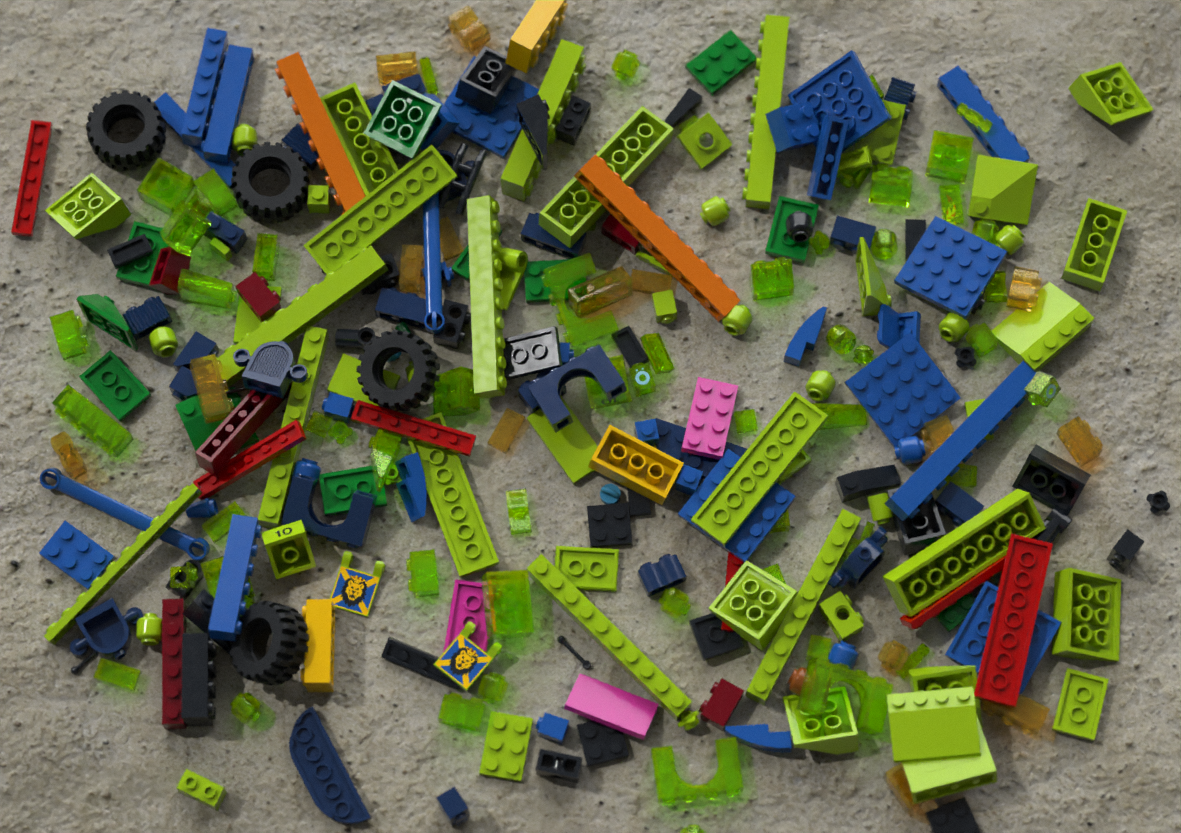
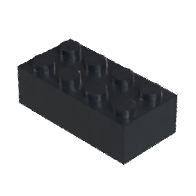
M208 633L182 634V719L187 727L213 726V720H216V707H214L213 699H216L217 691L213 678L217 676L216 665H214L213 657L217 656V647Z

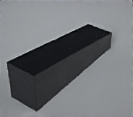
M689 88L664 122L672 128L676 127L702 102L703 96Z

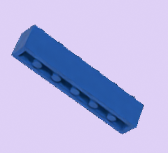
M207 28L181 133L184 145L201 148L202 140H205V127L210 119V107L214 103L215 87L218 86V75L223 66V54L226 52L228 45L227 31Z
M229 45L228 51L223 54L224 67L219 71L218 81L220 83L219 87H215L214 99L216 100L215 104H212L210 107L209 115L211 120L210 123H206V140H202L201 152H203L204 158L207 161L229 164L232 152L233 130L238 127L254 62L253 48Z
M956 66L938 78L937 87L991 157L1029 162V153L1026 148L1019 145L1016 135L1012 131L1009 132L1003 118L995 114L992 104L988 100L985 101L981 90L977 85L972 84L965 70Z
M232 515L208 628L210 638L236 642L237 634H241L242 622L240 618L246 611L244 599L245 595L248 596L250 592L248 579L249 576H253L254 564H252L253 557H257L258 553L256 540L261 537L262 526H259L257 517Z

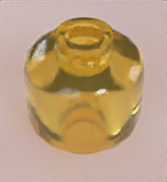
M893 639L891 642L886 641L877 656L878 660L882 662L880 667L889 672H892L893 669L901 670L909 657V653L906 651L907 647Z

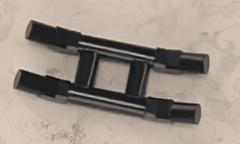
M461 143L451 165L456 175L458 171L470 174L466 185L453 180L441 190L439 195V208L444 209L451 188L461 191L462 194L456 213L460 215L464 214L467 199L470 198L475 181L487 155V151L481 149L473 163V167L463 164L462 161L468 149L466 143Z

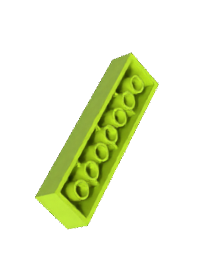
M563 39L559 43L538 91L541 100L545 99L550 109L548 111L550 119H548V146L555 141V130L563 116L564 109L567 108L571 100L572 91L576 92L579 75H583L586 69L584 47ZM521 130L501 176L502 194L525 202L526 197L531 196L534 188L532 183L535 178L538 179L542 168L523 130Z
M641 106L596 155L603 158L607 166L613 172L619 174L627 186H630L672 141L674 128ZM573 177L539 213L538 225L571 248L607 209Z
M1016 489L882 577L899 612L912 617L1005 556L1011 534L1032 538L1046 529L1030 493Z

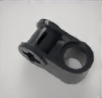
M196 560L186 561L168 581L166 589L172 590L179 595V599H187L196 585L203 579V567ZM192 567H198V572L195 575H189V570Z

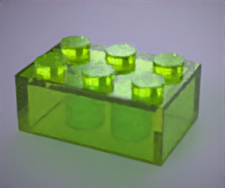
M528 570L486 572L481 577L487 640L529 637L534 633Z

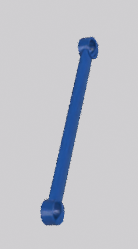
M439 192L423 204L426 296L424 324L426 330L433 334L440 333L445 327L442 311ZM431 317H432V328L427 325L428 320H429V318H431ZM436 317H439L442 320V324L438 328L436 325Z
M48 468L40 475V483L44 488L56 489L141 531H146L154 519L62 475L61 471L57 468ZM46 477L55 479L57 481L56 485L48 484ZM169 527L158 538L187 552L189 557L194 560H201L210 551L209 543L205 539H195L172 527ZM192 547L204 551L203 556L194 554Z

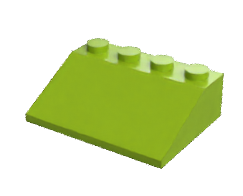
M1048 282L990 331L989 334L1018 364L1024 361L1037 373L1088 330L1095 318L1079 302L1051 282Z
M1074 568L1054 572L1053 618L1059 620L1061 624L1052 638V655L1072 659L1119 661L1121 579Z
M973 687L887 695L894 763L981 755Z

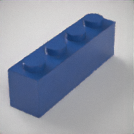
M824 116L806 196L831 200L849 120Z

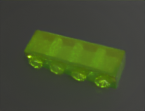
M69 384L52 402L55 408L54 412L60 418L64 419L66 417L70 420L69 424L78 432L80 430L86 433L85 437L93 444L98 442L102 446L101 450L109 456L113 454L118 458L134 440L130 432Z

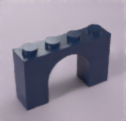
M600 344L588 348L585 353L578 357L569 359L565 365L552 369L548 375L535 379L528 386L532 397L555 433L573 423L569 411L560 398L564 385L571 379L576 377L593 379L598 383L609 401L627 391L623 379Z
M299 473L295 474L292 479L281 524L286 525L302 520L304 529L307 531L306 534L319 537V535H322L331 542L343 541L352 548L362 547L367 540L378 495L360 490L355 491L345 521L337 525L326 524L318 519L312 507L318 478Z

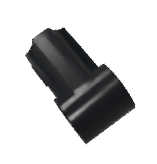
M364 327L360 330L337 329L335 336L336 348L363 349L366 344L371 345L373 343L371 340L363 342V339L368 336L375 337V332L369 327Z
M1056 506L1044 520L1046 529L1032 537V539L1052 543L1059 533L1062 534L1073 519Z

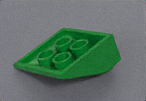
M392 80L363 134L414 159L443 105Z
M99 294L78 296L76 300L88 322L135 352L138 350L128 325L111 298L108 296L102 297Z
M234 386V387H230V388H226V389H222V390H223V391H226V390H231V389H236V388H235V386ZM216 391L194 396L175 405L195 451L199 449L240 404L241 399L238 392L223 395L219 399L215 396ZM256 432L240 449L259 442Z

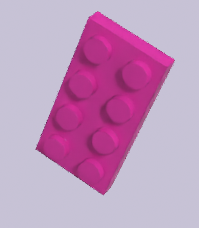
M698 377L681 452L718 460L723 457L738 385Z

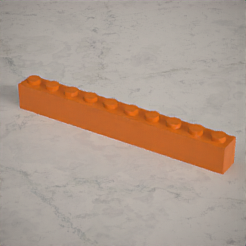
M299 52L276 61L277 68L275 72L278 79H283L286 85L283 87L287 98H292L294 103L291 105L293 112L296 116L299 115L302 120L299 123L304 134L308 133L311 139L308 141L312 152L316 151L319 156L316 159L320 170H325L327 174L325 177L326 183L329 185V188L333 187L336 193L333 195L337 206H342L344 212L341 215H343L362 200L365 194Z
M595 154L574 175L718 322L741 301L737 297L736 292L729 289L723 283L722 278L714 274L709 269L707 263L699 259L694 254L693 249L685 245L680 240L679 235L665 225V221L660 216L654 214L650 206L636 195L634 189L627 186L622 181L620 175L613 172L607 166L603 158Z

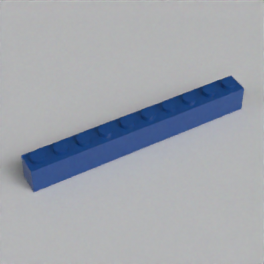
M1022 361L884 504L902 521L907 517L912 519L919 511L918 505L921 502L925 505L933 497L931 492L934 489L940 490L946 483L944 478L947 475L952 477L960 469L957 465L961 461L965 463L973 455L970 451L974 447L979 449L986 442L984 437L987 434L992 435L999 428L997 423L1000 420L1005 422L1013 414L1010 410L1014 406L1018 408L1026 400L1023 396L1026 393L1031 395L1039 387L1036 383L1041 377Z

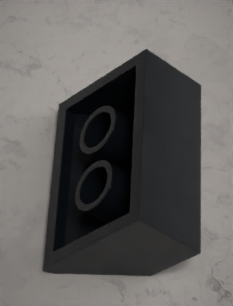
M1036 444L1012 487L1030 493L1032 498L1052 509L1057 506L1065 514L1069 515L1091 474Z

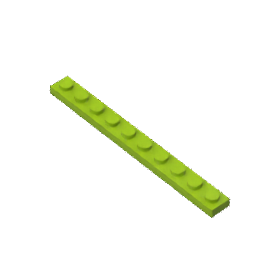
M193 483L190 486L184 487L180 492V496L165 507L166 511L161 516L155 517L150 523L151 526L146 531L138 534L135 539L136 542L131 547H126L121 552V557L116 562L110 563L106 568V572L91 583L92 587L86 593H81L71 608L69 607L61 614L62 618L47 628V633L44 637L55 645L77 623L75 618L86 613L184 513L202 492Z

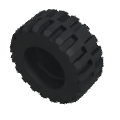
M122 90V93L119 94L116 91L112 92L108 98L106 96L102 97L100 104L95 103L92 107L94 112H89L87 117L89 122L86 123V131L92 150L102 163L106 162L107 166L112 169L117 166L120 171H125V168L133 171L136 170L137 166L141 165L143 168L147 166L146 162L149 160L153 162L157 158L155 154L161 153L163 150L162 144L166 141V127L155 102H151V99L146 95L141 97L140 92L133 91L131 94L128 90ZM136 118L144 123L145 127L142 134L132 142L116 143L108 138L110 128L121 119Z
M264 142V146H259V144L253 145V150L246 149L243 152V158L238 157L236 166L232 169L231 182L234 199H236L238 207L240 209L243 208L244 214L248 217L251 214L253 215V220L260 221L265 219V223H271V220H277V223L283 222L284 217L288 219L294 217L293 212L299 213L302 209V203L306 204L308 186L310 185L309 172L307 171L305 161H302V156L298 152L293 153V148L290 146L283 148L282 143L278 142L275 145H271L270 142ZM266 169L280 170L290 179L288 188L276 196L260 195L252 188L251 182L259 172Z
M400 330L385 331L381 333V337H373L371 339L373 343L371 345L366 344L363 348L365 350L364 355L360 354L358 358L361 361V365L357 366L356 372L360 373L361 377H358L357 380L360 385H363L361 390L364 395L369 396L368 399L378 404V406L393 411H410V408L416 409L420 407L421 401L427 402L430 399L428 394L430 392L434 393L436 387H434L435 381L439 382L440 378L436 374V371L440 370V364L435 361L438 357L436 352L431 350L432 346L419 336ZM398 352H405L413 360V376L405 387L399 390H392L384 382V366L392 355Z
M272 601L256 602L249 606L250 608H247L245 614L240 618L242 622L241 634H237L236 642L230 641V657L233 658L232 663L237 672L245 679L272 686L280 685L293 678V674L298 673L300 670L299 666L306 659L304 656L308 652L307 641H309V635L306 632L308 627L301 613L293 607ZM272 633V642L266 653L267 642Z

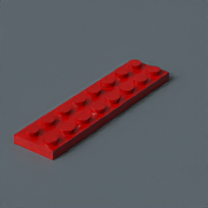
M1016 534L1010 535L975 686L974 697L977 699L1013 708L1016 707L1053 546L1052 543Z

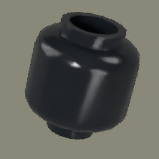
M796 211L787 217L785 222L787 236L791 240L801 243L807 241L812 236L813 225L810 215Z

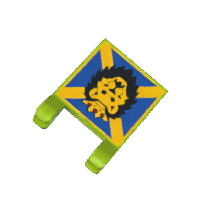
M345 551L330 599H332L335 608L368 617L385 569V564L382 561H376L373 575L349 568L353 560V554Z
M471 621L465 625L461 633L434 663L437 669L465 691L472 686L488 665L502 651V645L495 642L486 653L468 639L476 629V625Z

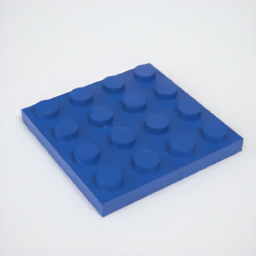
M853 50L788 94L793 105L811 101L820 132L824 116L849 120L842 152L892 119L857 54Z
M474 56V57L472 58V60L470 61L469 65H468L467 68L465 69L464 73H465L466 70L469 68V66L472 64V62L474 61V59L476 58V56ZM513 76L498 105L489 114L455 97L459 84L458 81L444 103L446 108L460 123L452 133L505 159L522 130L517 119L516 104L537 95L539 89Z
M935 216L895 278L894 283L966 320L1007 256V251Z
M911 332L844 382L893 447L898 446L899 439L911 437L961 399Z
M728 449L680 510L678 516L745 563L746 560L748 561L787 511L796 499V496L778 483H775L733 537L723 546L691 522V519L741 458Z
M988 581L983 585L945 656L963 666L975 665L976 673H979L998 587ZM1039 609L1024 668L1019 697L1061 624L1059 620Z

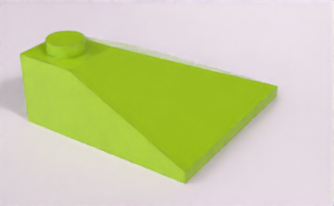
M1121 62L1080 74L1068 88L1080 106L1110 125L1150 113L1154 110Z
M977 155L967 215L1028 225L1038 164Z
M93 173L45 210L75 240L115 228L132 215L123 200Z
M860 237L855 262L862 315L874 316L878 315L881 304H886L889 307L892 306L891 295H887L885 284L864 237Z
M746 560L710 605L709 610L746 641L763 651L778 631L797 595V591Z
M975 665L928 666L908 670L911 692L973 687L975 691L977 682ZM975 698L976 714L981 728H983L980 699Z
M845 686L819 690L815 696L810 694L808 698H802L797 694L783 696V703L795 748L832 754L859 751L858 732Z

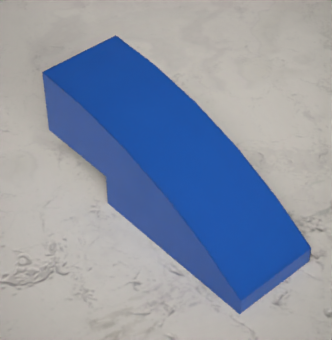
M823 306L813 313L798 329L785 353V363L799 367L805 349L814 351L827 307Z
M418 452L405 456L395 462L402 480L396 483V486L411 522L424 517L426 510V482Z
M768 724L725 726L726 736L746 746L771 752H791L790 731L769 732Z

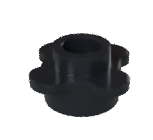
M963 347L955 350L954 354L957 356L956 365L959 368L966 365L971 367L976 365L974 348Z
M1159 491L1147 495L1146 500L1150 503V511L1156 514L1160 510H1169L1170 503H1168L1166 492Z

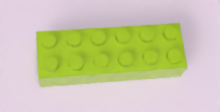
M354 82L324 95L320 99L365 196H367L395 174L398 168L386 145L363 134L372 115Z

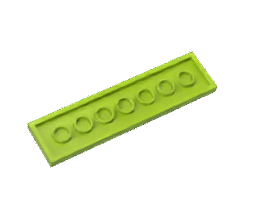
M431 144L303 246L326 275L330 272H336L345 261L352 260L361 249L368 248L458 176Z
M794 391L692 517L691 522L725 546L827 420L828 415Z
M442 412L423 418V420L447 426ZM407 438L412 454L416 452L419 454L425 475L426 490L459 577L463 578L498 565V557L458 454Z

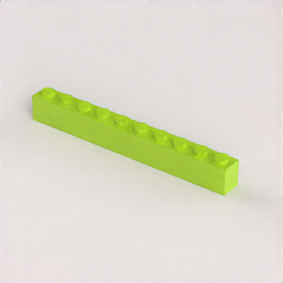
M766 15L765 22L761 21L760 33L764 35L763 40H759L758 52H762L761 58H757L756 70H760L759 76H755L754 88H758L757 95L753 94L752 107H756V111L751 113L750 125H754L753 132L749 131L748 144H752V149L747 150L746 162H750V168L745 169L744 181H748V187H743L742 200H746L745 207L770 209L776 147L765 114L779 108L781 105L789 17Z
M490 195L467 199L474 394L481 399L504 396L505 388L507 387V381L504 376L506 360L503 356L505 340L502 332L505 326L502 318L504 303L501 298L503 283L500 278L502 263L499 257V252L501 251V243L499 241L501 227L498 221L500 206Z
M372 246L361 249L355 258L345 261L336 272L327 274L321 283L312 285L306 294L293 299L291 305L287 308L278 310L272 319L263 321L259 324L257 330L244 335L238 344L229 346L223 355L211 359L207 364L208 366L205 367L206 371L221 390L229 388L242 378L246 366L239 367L235 364L233 354L236 350L246 349L249 351L250 356H252L259 346L267 342L283 341L289 344L306 331L307 325L313 326L387 272L386 264Z
M308 325L306 327L297 364L306 367L308 378L301 383L292 382L281 428L298 420L305 434L329 340L327 329ZM303 442L274 458L272 461L258 515V522L262 527L274 529L282 526L281 523L292 483L291 477L295 463L299 459Z
M844 509L841 510L746 690V697L765 706L826 590L828 581L836 571L861 521L860 517Z
M542 554L526 568L527 575L676 721L691 707L692 701Z

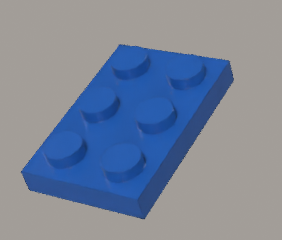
M67 521L63 522L39 552L43 558L87 590L92 587L91 583L97 577H101L107 566L115 559L114 555Z

